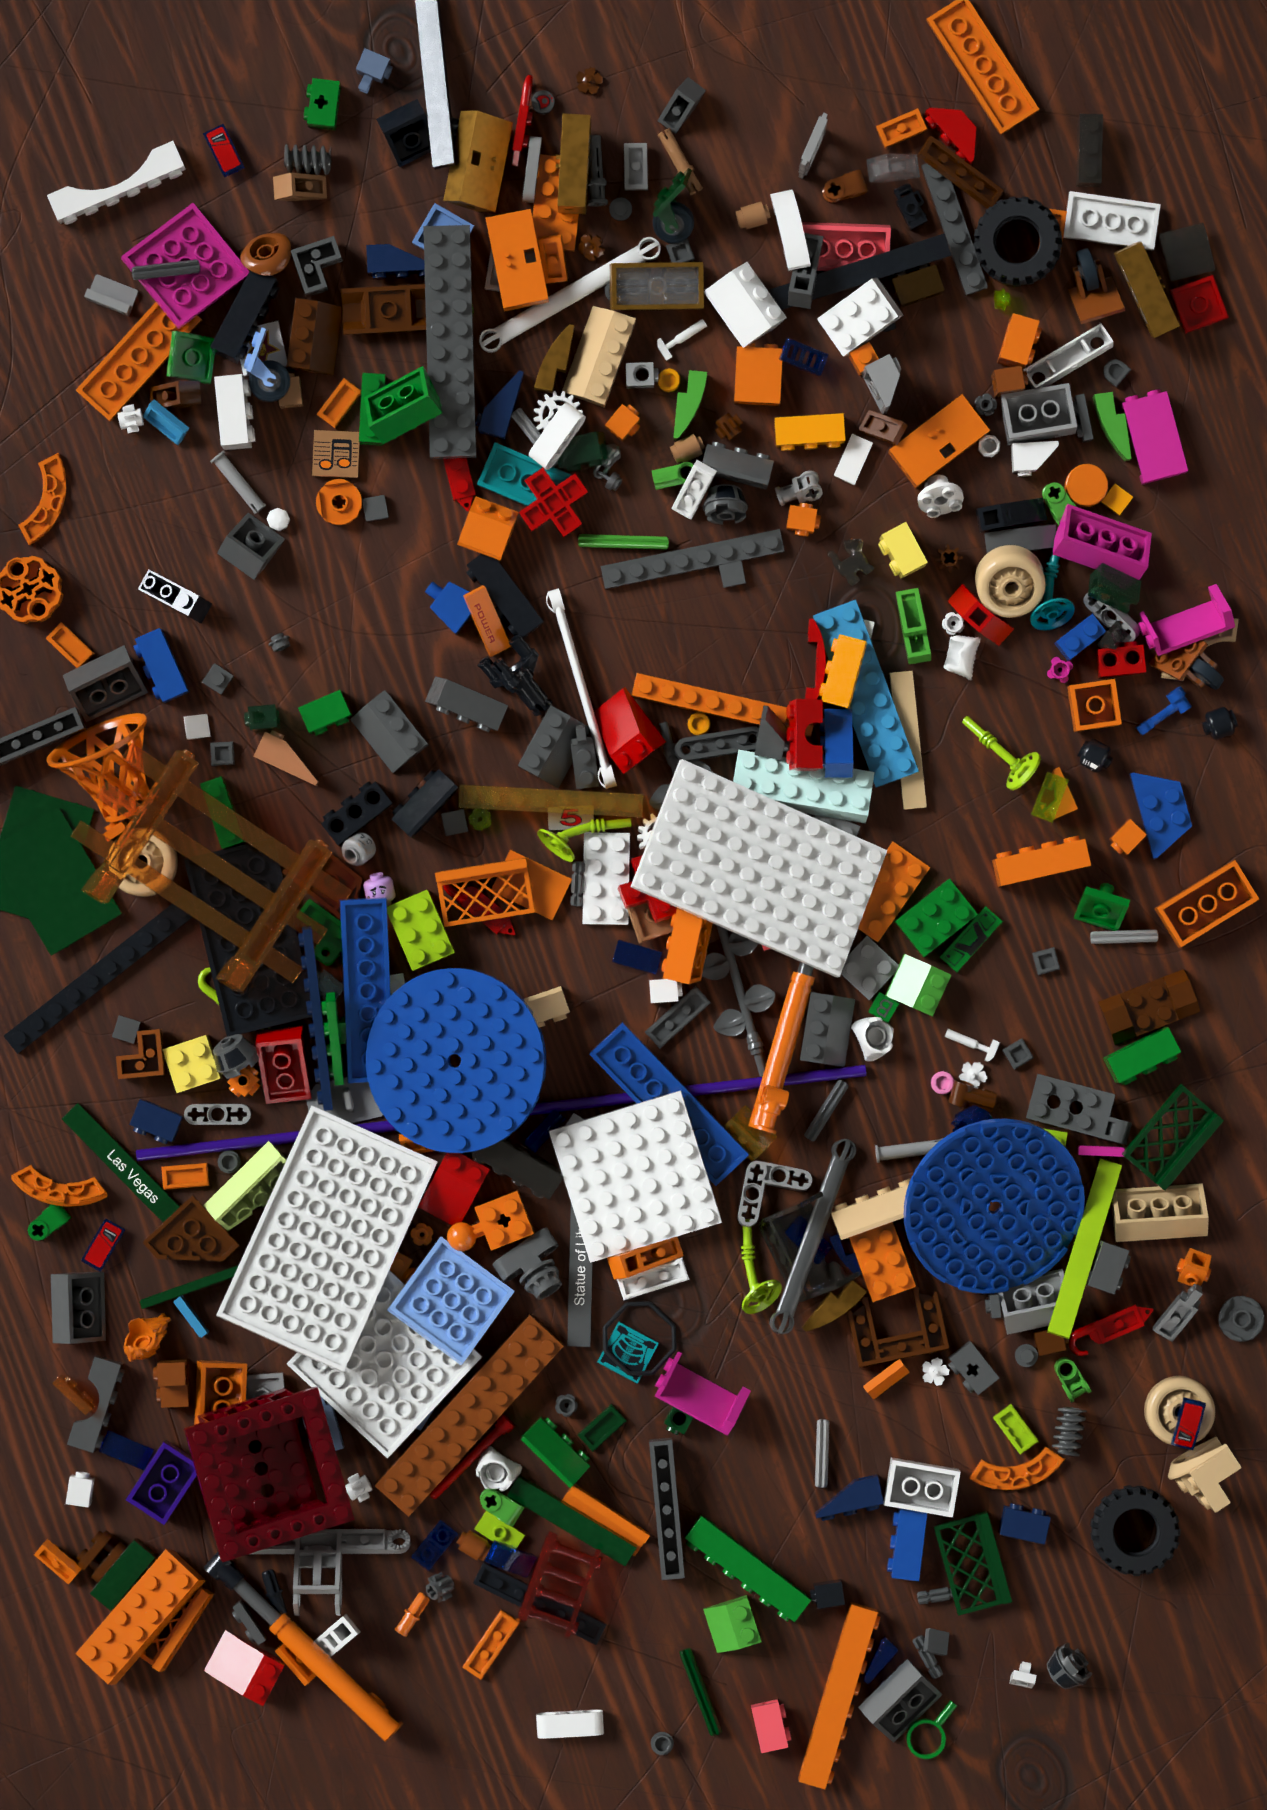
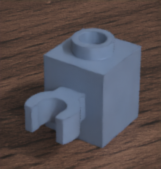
M364 48L356 67L357 74L363 76L358 87L359 91L368 94L373 80L382 84L384 78L389 79L393 69L390 66L391 61L389 58Z

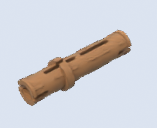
M671 128L665 129L664 131L668 139L663 132H660L657 136L668 152L678 173L680 171L684 173L688 168L692 170L686 187L689 194L694 195L696 191L692 184H694L698 192L703 187L693 172L695 170L693 165H689L678 145Z

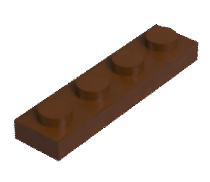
M933 136L927 139L917 155L987 209L996 204L1004 191Z

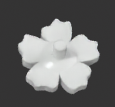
M966 1062L962 1068L964 1073L959 1075L960 1080L972 1083L974 1087L979 1086L980 1081L986 1082V1072L984 1070L981 1071L984 1065L981 1062H974L973 1065Z
M938 1357L932 1359L931 1363L925 1361L922 1364L923 1372H925L922 1376L924 1382L932 1383L934 1379L936 1386L942 1385V1382L945 1380L943 1376L949 1375L950 1370L946 1365H942V1359Z

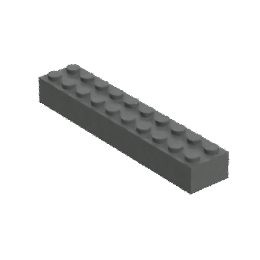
M470 225L423 226L427 371L440 398L442 414L429 420L430 459L476 458Z

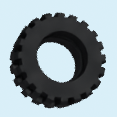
M1016 196L1009 197L1007 200L996 202L994 206L989 207L985 211L986 213L983 217H980L974 234V248L981 266L994 280L996 279L1005 285L1028 286L1038 280L1041 281L1054 269L1061 255V230L1057 219L1041 202L1023 196L1022 198H1016ZM1014 220L1029 222L1036 228L1040 237L1037 253L1033 258L1023 263L1007 261L1000 255L997 249L999 231L1005 224Z
M1138 1485L1137 1487L1123 1486V1489H1115L1111 1491L1109 1496H1104L1101 1499V1504L1098 1507L1096 1506L1094 1517L1090 1523L1091 1539L1096 1552L1112 1569L1125 1575L1140 1576V1574L1144 1573L1148 1575L1157 1568L1159 1570L1165 1566L1164 1563L1167 1560H1171L1174 1556L1173 1552L1179 1545V1519L1171 1504L1156 1491ZM1140 1509L1146 1511L1153 1517L1156 1523L1157 1533L1155 1540L1143 1551H1127L1120 1547L1115 1540V1522L1127 1510Z

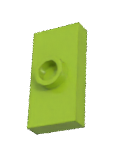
M1012 1404L993 1416V1419L1020 1455L1039 1442Z
M485 1511L474 1530L511 1554L514 1553L525 1536L524 1533L515 1527L505 1524L488 1511Z

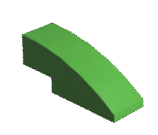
M689 370L687 393L678 392L673 438L675 441H678L685 433L697 413L705 390L707 372Z
M1113 392L1094 394L1095 411L1107 440L1125 462L1130 461L1131 451L1125 413L1116 414Z
M919 589L896 592V599L908 664L931 661V651Z

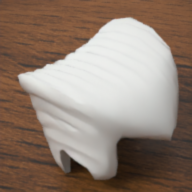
M960 635L950 637L944 668L971 681L975 655L981 638Z
M863 1018L851 1025V1029L859 1041L864 1059L867 1062L875 1061L892 1049L894 1029L884 1022L882 1018Z
M489 1446L479 1458L476 1475L480 1476L485 1489L505 1491L521 1474L522 1466L507 1459L493 1449L492 1446Z

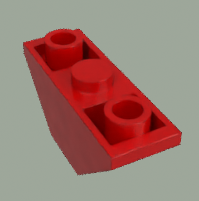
M928 108L924 114L926 116V123L932 129L936 128L941 133L939 137L947 147L951 145L956 151L955 154L971 165L974 161L976 126L962 110Z
M964 584L948 600L950 605L964 620L998 646L1014 630L1002 617L989 611L982 604L979 597Z

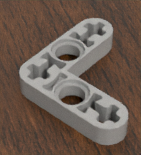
M762 1161L751 1162L747 1167L738 1210L739 1223L744 1227H752L757 1223L765 1185L794 1191H806L812 1183L811 1174L803 1169ZM755 1166H759V1170L763 1171V1174H759L757 1178V1183L761 1182V1186L756 1183H747L748 1180L753 1181L754 1173L750 1172V1169H754ZM774 1171H783L786 1175L783 1182H776L773 1179ZM789 1172L794 1173L793 1178H799L800 1175H804V1179L808 1180V1183L799 1186L798 1181L792 1180L791 1185L787 1184L790 1178ZM749 1188L758 1190L759 1197L756 1200H750L746 1197V1191ZM743 1202L749 1205L757 1204V1208L752 1206L751 1215L754 1216V1219H750L749 1222H745V1217H742V1214H746L748 1205L743 1206Z

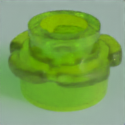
M1004 288L994 292L995 309L1005 311L1006 306H1010V293L1006 292Z
M481 808L473 810V814L469 817V822L473 825L474 829L481 831L483 828H488L492 822L490 812Z

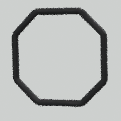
M649 1301L625 1303L603 1327L604 1353L629 1376L655 1374L677 1348L675 1324ZM650 1306L671 1326L672 1349L651 1371H629L608 1351L607 1328L627 1307Z

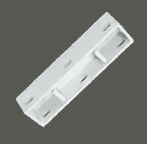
M1102 323L1023 369V371L1027 372L1028 384L1031 389L1051 385L1113 347V340ZM1095 337H1099L1104 341V345L1097 349H1093L1090 345L1091 340ZM1036 372L1043 373L1046 378L1039 384H1035L1032 380V376Z

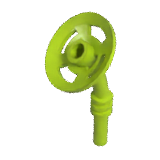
M969 716L963 719L962 723L979 738V742L986 746L987 749H992L1010 765L1011 771L1006 782L1007 788L1016 790L1032 777L1040 764V754L1032 752L1021 759H1016L997 742V738L990 734L989 731H984Z
M602 818L601 821L599 819H596V821L591 819L588 823L563 830L557 834L540 829L537 835L542 843L555 855L565 861L573 862L575 856L567 844L568 838L589 831L592 833L597 831L599 833L600 830L605 832L606 829L631 827V818L604 820Z
M742 1226L743 1246H741V1249L744 1251L741 1254L744 1255L742 1260L745 1263L750 1292L742 1302V1309L747 1314H755L769 1307L779 1297L782 1285L778 1280L758 1283L753 1259H755V1256H753L755 1254V1251H753L755 1246L752 1245V1227ZM751 1302H758L756 1305L749 1306Z

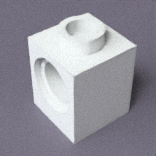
M668 979L649 980L651 1003L678 1001V997L683 996L682 983Z
M76 1472V1475L72 1474L70 1476L66 1504L89 1507L91 1505L95 1478L89 1477L90 1473Z

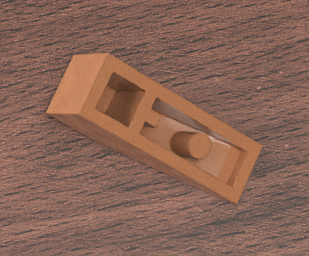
M273 730L270 734L265 732L253 757L318 786V780L288 742L283 740L284 735Z

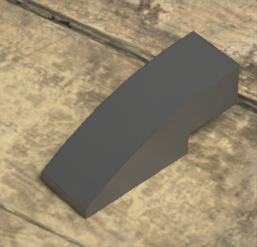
M1057 525L984 533L986 551L988 553L1004 545L1021 546L1030 551L1052 549Z

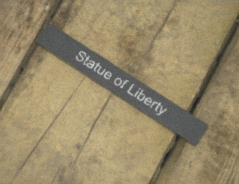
M571 1203L567 1346L590 1347L592 1262L590 1263Z

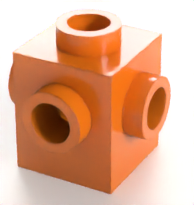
M248 1065L240 1070L241 1075L230 1078L227 1081L231 1085L228 1089L237 1097H240L241 1094L244 1097L248 1094L253 1096L261 1086L258 1084L261 1078L257 1076L260 1072ZM241 1076L247 1078V1083L245 1085H241L239 1083V1078Z
M1190 1248L1185 1259L1180 1258L1176 1271L1179 1272L1178 1282L1189 1286L1194 1284L1201 1286L1203 1281L1207 1282L1211 1274V1269L1209 1268L1211 1255Z

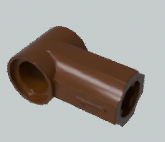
M955 1079L948 1102L959 1107L968 1108L969 1106L992 1113L997 1093L974 1087L972 1083Z

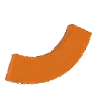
M59 453L38 463L43 479L42 497L34 512L18 525L29 546L41 539L53 527L64 506L67 479Z
M32 1165L11 1175V1180L23 1192L47 1204L67 1207L83 1206L98 1202L107 1197V1192L95 1177L81 1182L59 1184L40 1174Z
M1046 1446L1033 1459L1017 1466H997L981 1459L969 1479L992 1489H1023L1049 1477L1060 1467L1065 1459Z

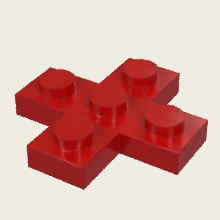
M541 468L524 480L537 499L518 512L531 532L550 519L563 537L583 525L570 507L571 504L588 493L575 473L557 486L544 468Z
M642 856L632 858L631 860L635 874ZM632 882L618 886L625 909L647 903L655 923L670 919L674 913L676 914L677 910L674 906L631 888Z

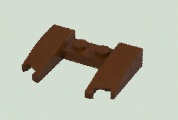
M920 1287L913 1288L921 1331L879 1340L876 1338L868 1297L861 1299L864 1305L854 1313L849 1309L847 1313L859 1369L898 1359L949 1350L937 1292L934 1291L932 1297L919 1293Z

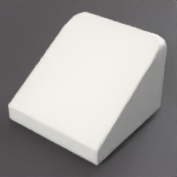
M208 714L184 716L187 740L211 737Z

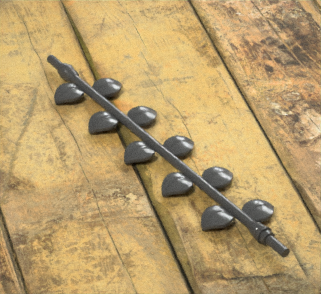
M668 722L659 724L662 737L666 741L664 743L665 746H663V754L674 776L679 759L674 752L676 743H673ZM700 760L689 761L711 772V767ZM670 784L661 785L654 792L649 800V804L653 808L661 809ZM716 925L725 956L720 953L707 955L702 977L719 980L725 978L730 971L741 1012L736 1009L725 1010L719 1016L713 1028L720 1034L736 1036L741 1034L746 1027L748 1050H750L751 1055H754L759 1076L761 1077L766 1066L762 1053L764 1052V1044L755 1029L750 1010L753 1012L767 1010L774 1003L776 994L772 989L762 984L753 985L745 994L734 954L737 956L748 955L756 949L759 943L734 932L729 937L727 929Z

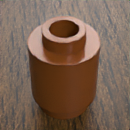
M470 1529L467 1533L463 1531L456 1542L459 1544L458 1550L476 1561L479 1559L482 1562L492 1545L488 1544V1540Z

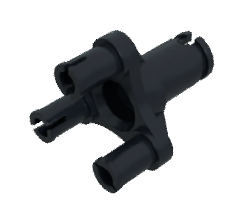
M517 634L509 641V645L521 657L520 661L509 668L503 658H499L498 663L497 661L493 663L490 657L487 656L477 666L490 679L489 683L493 688L503 687L511 693L515 692L529 710L533 711L534 716L541 715L540 709L543 708L546 711L552 705V700L547 698V694L533 679V673L539 657L538 652L534 648L531 649L521 635Z

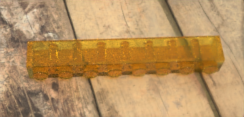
M460 785L458 808L642 818L643 794Z

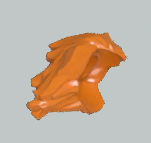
M161 1313L156 1318H136L128 1323L129 1333L125 1338L123 1349L130 1362L147 1359L156 1354V1350L160 1348L161 1340L167 1333V1324L171 1321V1318Z

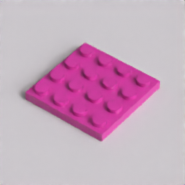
M194 203L190 204L121 256V260L131 272L132 267L195 259L199 261V273L139 280L178 329L244 281L250 272L244 267L241 260Z

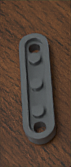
M747 727L682 738L675 745L674 752L679 760L683 759L689 762L737 754L738 750L755 751L759 728ZM749 736L755 737L756 742L751 743L748 739ZM687 747L689 754H684L682 748Z

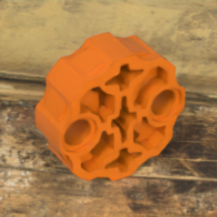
M36 556L13 558L7 562L5 568L0 573V609L10 615L13 620L24 624L43 622L49 619L63 600L64 594L62 593L60 574L42 558ZM16 564H22L24 567L23 573L19 576L13 574V567ZM38 570H40L39 577L31 581V579L37 577ZM45 571L54 576L52 578L53 587L48 582H44L47 579ZM26 585L35 586L32 589L33 594L24 593L27 590ZM20 586L19 588H17V589L14 590V591H10V590L6 589L7 587H11V588L14 589V588ZM45 588H47V589H49V590L52 591V593H48V592L44 591V592L38 594V592L44 590ZM5 593L11 598L14 597L11 601L13 608L8 604H4L6 601ZM28 599L27 601L21 604V608L19 611V602ZM38 604H44L46 608L45 613L41 616H36L34 613V608Z

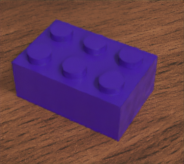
M165 1440L126 1498V1501L165 1525L197 1477L192 1456L168 1440Z

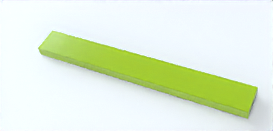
M1103 1159L1099 1161L1047 1333L1066 1339L1070 1338L1122 1169L1120 1164Z

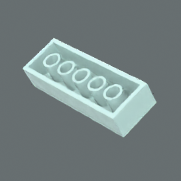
M738 750L733 782L802 813L866 823L875 772L853 769V778L825 777V768L818 771L789 770L786 757L778 760L757 756L755 752Z

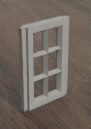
M823 113L822 117L819 116L801 157L798 171L799 178L803 179L804 175L807 176L825 135L828 122V114Z

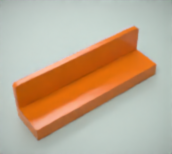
M576 1484L568 1490L562 1501L636 1544L637 1548L633 1556H636L642 1545L650 1537L649 1532Z

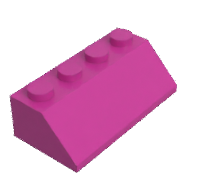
M1067 504L1054 538L1053 555L1138 583L1148 568L1152 533Z

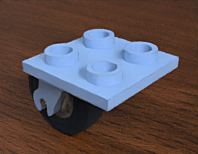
M262 327L260 332L256 331L251 343L254 350L252 354H247L244 368L247 369L249 386L255 397L265 402H274L283 398L288 392L290 376L287 369L281 363L273 360L261 361L258 358L266 336V329Z

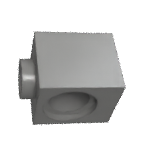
M653 362L626 363L627 389L654 388V382H658V368H654ZM639 370H645L648 372L649 377L645 381H639L635 376Z

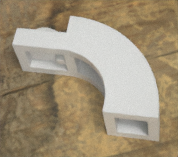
M345 1614L314 1642L331 1657L361 1631Z

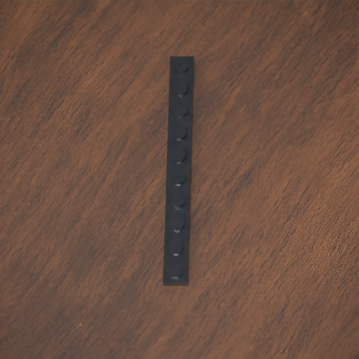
M185 894L6 1033L4 1035L5 1039L17 1054L22 1052L197 915L196 908Z

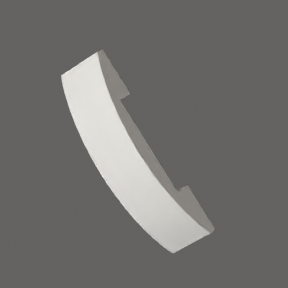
M793 189L770 194L788 271L811 266Z

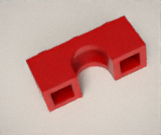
M794 699L789 701L786 709V715L789 718V727L786 732V738L789 741V750L786 755L789 770L818 771L823 769V746L812 745L805 737V730L808 725L823 723V700Z

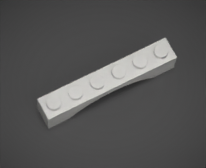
M174 141L152 149L140 169L118 185L98 190H83L67 186L48 194L47 197L58 222L67 225L78 220L77 217L84 213L86 216L96 213L98 207L105 204L107 207L117 204L121 197L126 195L128 198L139 194L142 188L147 186L154 188L160 185L161 180L165 178H177L183 174L182 171L186 170Z

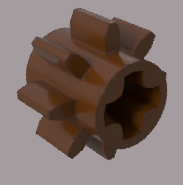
M728 412L715 422L718 426L715 432L721 440L726 437L731 441L743 431L740 428L743 422L737 414L732 417Z
M947 544L944 552L941 549L937 550L941 556L934 559V562H940L939 571L943 568H948V573L950 574L952 567L960 568L957 561L962 560L963 556L957 555L958 547L951 550L949 544ZM952 554L954 556L952 558L954 563H944L945 557L943 555L948 556Z

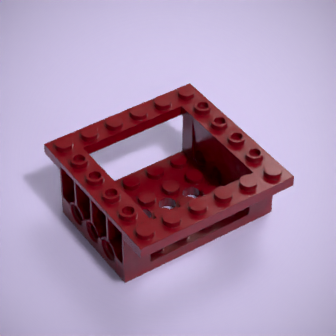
M315 1386L296 1393L283 1388L198 1415V1424L184 1428L221 1562L355 1520L318 1387ZM302 1416L327 1503H323L316 1496L295 1421L296 1418ZM253 1440H258L260 1442V1449L254 1453L250 1452L248 1448L249 1443ZM259 1462L266 1464V1471L263 1474H256L255 1466ZM265 1484H271L273 1488L269 1496L261 1494V1488Z

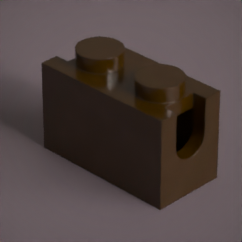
M930 263L916 267L917 271L908 273V270L895 274L896 278L892 279L891 283L900 308L944 293L945 290L936 264L930 266Z

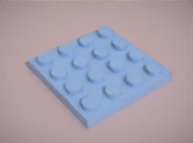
M440 1237L387 1311L462 1365L515 1291L463 1252L452 1248L447 1240Z

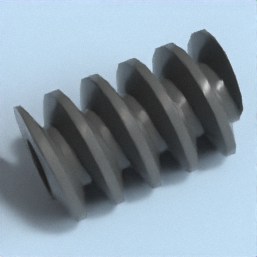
M285 144L284 167L287 168L288 173H292L295 167L297 173H301L303 168H305L306 174H310L312 168H314L315 174L319 175L323 168L324 174H329L332 162L331 147L329 152H326L325 146H322L320 152H317L316 146L313 145L311 151L308 152L306 145H303L302 150L299 151L297 144H294L292 151H290L288 144Z
M1073 1407L1058 1408V1411L1063 1413L1064 1416L1056 1418L1062 1425L1055 1426V1429L1061 1433L1053 1436L1059 1443L1052 1444V1447L1061 1454L1080 1456V1453L1074 1449L1081 1448V1444L1076 1442V1440L1083 1439V1435L1077 1431L1084 1430L1085 1428L1079 1422L1086 1420V1417L1080 1413L1087 1412V1410Z

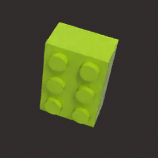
M429 890L422 891L387 907V914L412 971L455 953Z

